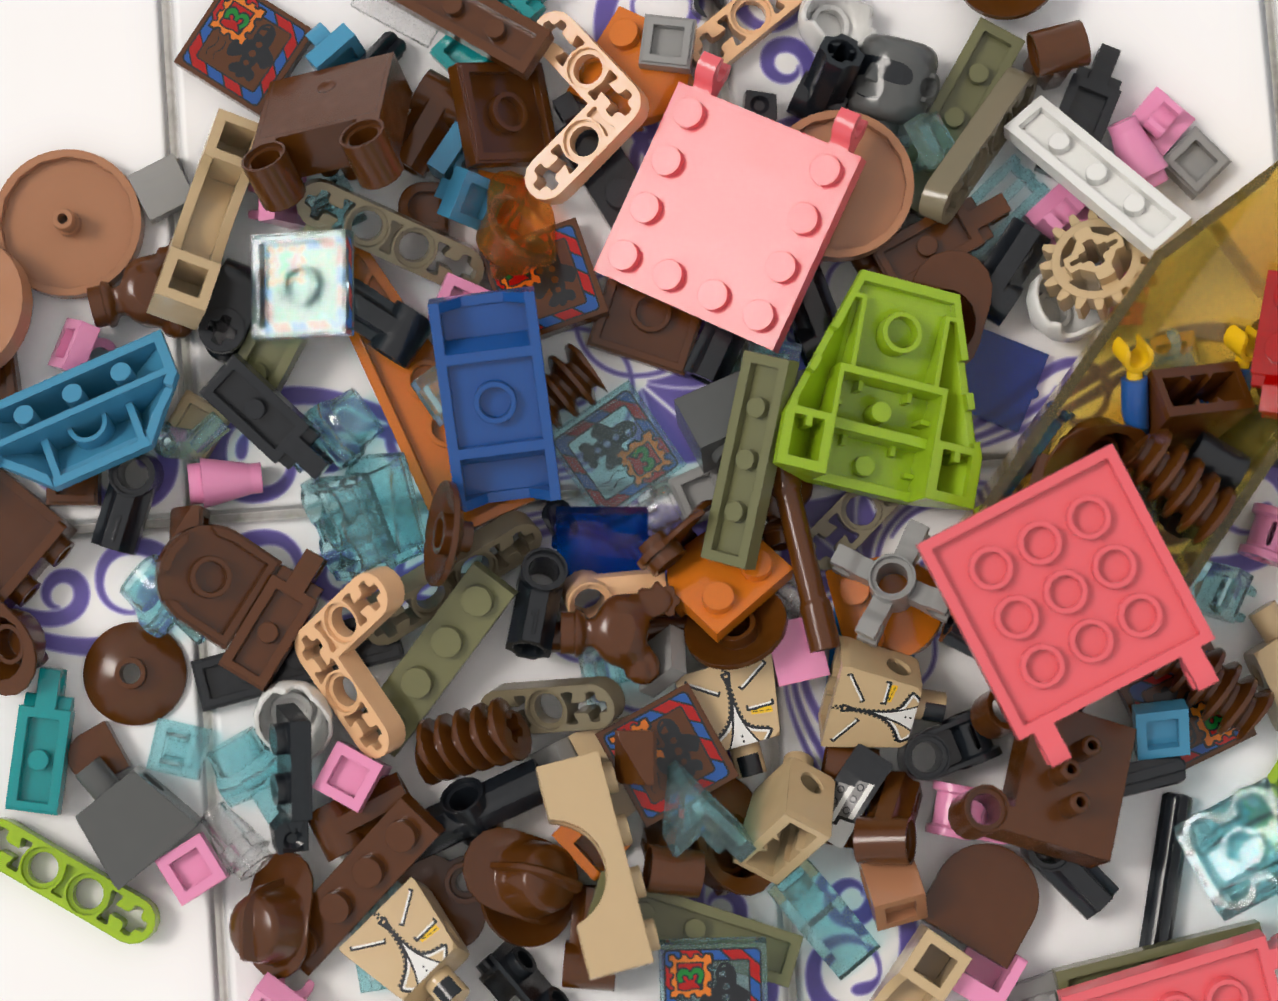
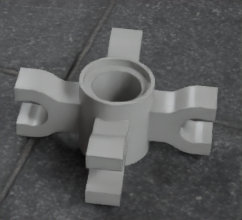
M910 519L894 554H885L875 561L839 543L830 560V564L834 565L832 571L868 586L872 597L855 628V633L858 634L857 640L876 648L891 614L905 611L910 606L947 624L951 613L938 588L918 581L914 569L921 557L915 545L930 537L928 534L930 528ZM889 574L902 575L908 581L902 591L894 594L886 593L878 586L882 578Z

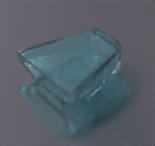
M404 452L368 454L349 466L344 476H323L315 480L311 477L300 484L302 489L301 502L310 522L317 529L320 537L319 549L321 556L328 560L326 566L334 575L336 581H351L355 576L377 566H387L394 570L397 565L424 554L425 531L409 464Z
M1267 777L1250 786L1240 788L1234 795L1204 811L1192 814L1187 820L1173 827L1180 846L1214 908L1224 921L1278 894V787L1270 783Z

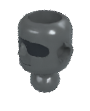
M871 34L865 38L860 48L865 57L857 77L848 91L849 100L847 103L852 111L876 119L897 137L900 125L909 127L918 124L924 118L928 104L934 102L938 95L940 79L936 74L938 68L937 54L933 48L919 42L885 34Z

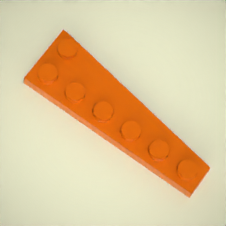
M351 245L356 251L349 262V275L362 281L393 303L397 300L404 303L373 256ZM348 328L346 330L429 511L438 486L445 480L452 481L433 345L427 338L409 368L405 369L368 345L370 341ZM524 498L488 503L464 512V521L473 522L474 529L507 512L515 511L531 504L536 499Z

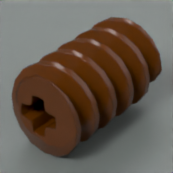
M570 343L565 345L564 348L567 363H564L554 355L549 356L547 359L550 374L545 373L551 421L552 425L557 429L563 427L560 410L564 409L576 418L580 415L577 404L578 398H582L594 406L597 404L594 387L598 386L608 393L583 353Z
M1162 428L1140 439L1121 458V461L1126 470L1132 468L1135 471L1131 478L1135 487L1146 482L1151 485L1144 499L1147 504L1161 497L1167 500L1160 513L1162 518L1165 519L1179 511L1182 514L1176 527L1179 533L1193 526L1198 529L1192 541V545H1197L1214 533L1223 523L1235 503L1237 493L1232 487H1224L1218 490L1221 478L1216 472H1209L1201 476L1205 467L1204 461L1200 457L1186 461L1189 453L1188 446L1184 443H1177L1169 447L1173 434L1168 428Z
M1210 642L1201 646L1219 681L1201 691H1198L1197 688L1192 690L1182 672L1178 659L1155 670L1153 677L1156 680L1170 672L1174 675L1169 688L1172 694L1186 686L1190 689L1186 699L1188 708L1202 700L1207 703L1201 716L1204 722L1218 714L1223 717L1217 730L1219 735H1223L1234 728L1237 729L1239 732L1236 736V741H1240L1260 722L1271 708L1275 698L1274 693L1270 689H1264L1255 693L1259 683L1254 675H1248L1239 680L1242 672V665L1239 662L1232 661L1222 666L1226 657V651L1223 648L1217 647L1206 653Z
M498 697L491 700L489 706L481 702L473 705L471 711L461 708L456 710L453 715L444 713L438 715L436 720L431 718L421 720L417 726V741L414 754L417 769L424 782L435 785L442 780H453L459 777V775L468 776L477 770L486 771L495 765L503 766L511 763L513 760L521 761L528 758L532 748V736L525 718L519 712L512 710L505 699Z

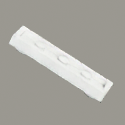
M1040 95L1004 126V137L1152 262L1191 229L1192 218L1043 95Z

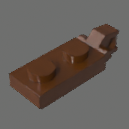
M1002 192L978 206L972 196H970L948 224L944 225L925 217L899 231L889 243L870 256L881 274L912 282L919 266L934 254L946 250L964 251L970 254L983 247L987 241L994 238L989 227L1008 217L1009 212L1012 210Z
M307 548L293 571L283 565L277 575L272 574L218 665L261 691H265L294 646L299 630L309 621L320 603L318 600L324 589L315 583L327 565L328 560Z

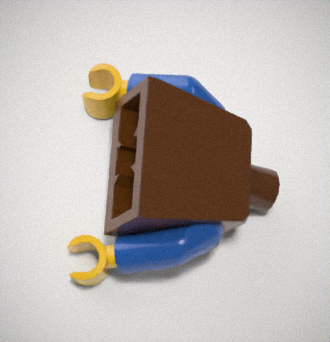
M1231 325L1226 330L1223 342L1228 349L1236 354L1235 361L1153 369L1147 375H1144L1143 371L1149 368L1154 360V352L1140 334H1136L1137 343L1130 352L1125 341L1121 337H1117L1113 342L1112 352L1126 368V375L1121 377V413L1124 425L1142 429L1146 434H1152L1162 428H1168L1173 434L1169 447L1177 443H1184L1190 449L1194 441L1204 430L1219 438L1256 408L1250 393L1252 378L1250 363L1253 358L1257 330L1250 325L1246 326L1245 332L1237 325Z

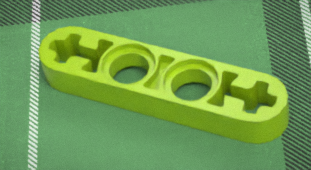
M0 817V832L4 828L9 831L6 840L17 848L25 847L27 840L33 844L21 856L18 868L13 866L12 863L18 859L19 855L7 849L0 850V872L121 942L138 944L152 937L157 931L160 923V912L157 905L150 898L128 885H125L118 891L108 874L20 822L8 817ZM41 852L52 854L58 862L59 870L57 876L50 882L39 881L31 871L34 857ZM85 878L98 881L103 888L104 896L102 902L95 908L82 906L76 898L77 886ZM116 892L123 896L115 904L125 911H132L139 906L144 910L141 919L147 923L146 929L139 927L132 932L127 931L125 928L128 920L117 912L111 913L108 921L102 917V914L113 904Z

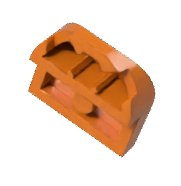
M619 6L597 43L648 98V116L644 123L635 131L642 132L644 131V126L652 125L662 120L678 82L693 87L694 78L691 74L640 69L638 62L645 18ZM592 58L583 63L579 70V80L582 84H591L598 80L602 73L600 59ZM570 85L567 92L570 91L577 102L586 106V101ZM612 87L604 93L618 106V112L626 116L632 110L628 104L629 100L615 92Z
M705 532L684 546L687 551L685 555L667 570V585L673 586L675 595L680 599L679 605L675 607L677 614L681 618L687 614L717 643L793 578L792 567L763 540L761 541L755 570H745L700 557Z
M917 562L914 568L916 579L937 588L928 569ZM832 569L827 570L825 574L842 636L857 639L858 634L855 633V628L872 599L870 588L860 582L836 574ZM889 574L882 578L878 587L886 593L894 594L902 591L908 581L902 575ZM910 606L905 611L891 614L877 646L909 656L916 655L931 644L943 622Z

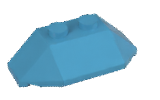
M161 329L1 399L0 468L59 492L155 449L180 378Z

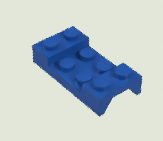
M534 286L429 299L427 306L451 477L459 490L463 512H468L488 503L524 498L548 501L562 500Z

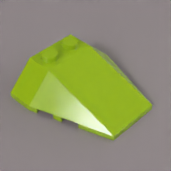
M864 269L860 270L782 411L773 464L804 482L891 503L943 509L974 510L982 463L980 442H976L972 410L976 408L974 394L969 393L965 362L969 360L960 294Z

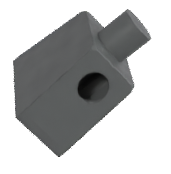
M99 756L75 776L95 800L75 816L76 820L118 891L195 829L202 821L201 817L140 765L119 780Z

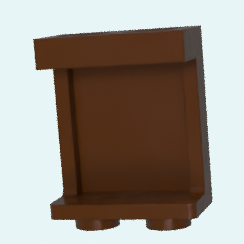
M0 468V599L9 608H13L16 604L19 607L24 606L36 594L41 585L37 579L49 564L56 567L67 557L74 547V543L70 539L78 530L2 468Z

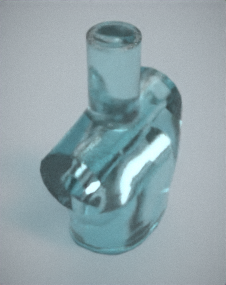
M353 387L332 400H325L316 404L304 414L314 424L313 427L321 434L315 443L334 460L333 463L339 470L346 469L364 455L366 447L371 441L385 431L375 414ZM297 463L294 464L295 469L299 473L304 471Z
M153 554L148 556L127 577L120 589V594L129 602L136 613L140 625L149 634L163 638L177 625L196 645L202 644L206 640L205 638L177 621L163 607L155 587V567L159 555Z
M251 726L206 753V756L212 765L216 776V785L225 802L232 808L253 799L269 825L278 814L276 809L278 805L273 803L270 790L271 774L277 773V756L273 755L270 747L266 746L256 734L254 726Z

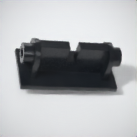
M504 941L493 953H490L476 966L477 970L482 974L478 979L498 1001H509L515 995L520 1001H569L567 996L559 988L552 986L538 970L533 956L523 947Z

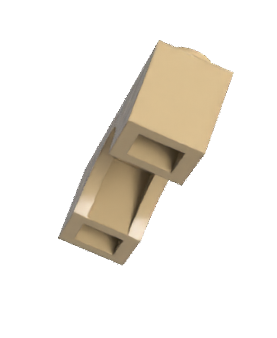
M219 108L206 139L146 313L197 330L208 307L222 265L224 251L249 184V180L241 166V161L244 155L252 149L259 123Z
M599 751L537 766L536 776L549 824L568 827L584 835L599 852L605 869V888L600 903L586 919L576 926L589 981L654 963L652 952L661 950L653 918L643 920L638 899L647 897L639 865L629 867L624 846L632 845L633 841L625 813L615 815L610 795L619 792L612 762L602 763Z
M920 923L869 1001H945L973 958Z

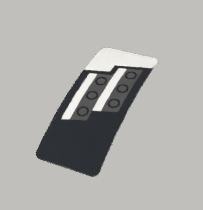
M862 744L856 746L834 780L835 794L832 833L828 842L839 849L845 846L854 830L857 817L863 815L877 790L893 768L891 762Z

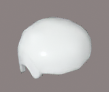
M803 0L798 12L800 36L809 50L815 54L825 36L834 37L840 34H845L858 41L860 49L867 36L877 33V29L872 28L874 8L861 2V0Z
M1039 274L1029 284L1026 306L1031 324L1035 329L1053 341L1062 343L1077 342L1108 320L1111 307L1108 308L1106 320H1100L1097 310L1090 309L1089 314L1084 320L1079 319L1075 304L1067 311H1062L1057 302V297H1049L1044 285L1047 280L1043 279L1042 274Z
M281 680L270 685L262 692L253 713L256 734L267 747H270L269 727L271 724L276 723V705L295 703L311 722L312 759L326 751L334 733L333 710L317 686L300 680Z

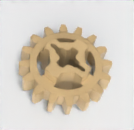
M1089 209L1088 220L1080 222L1074 214L1069 216L1071 228L1067 231L1057 227L1052 230L1056 245L1043 244L1042 252L1047 261L1039 264V269L1043 279L1047 280L1044 285L1049 297H1057V302L1062 311H1067L1075 304L1079 319L1084 320L1089 314L1090 309L1097 310L1100 320H1106L1108 308L1115 306L1121 314L1127 312L1126 299L1129 297L1137 301L1144 299L1139 284H1153L1154 276L1150 266L1157 264L1156 260L1152 262L1092 210ZM1100 262L1101 265L1095 266V263Z

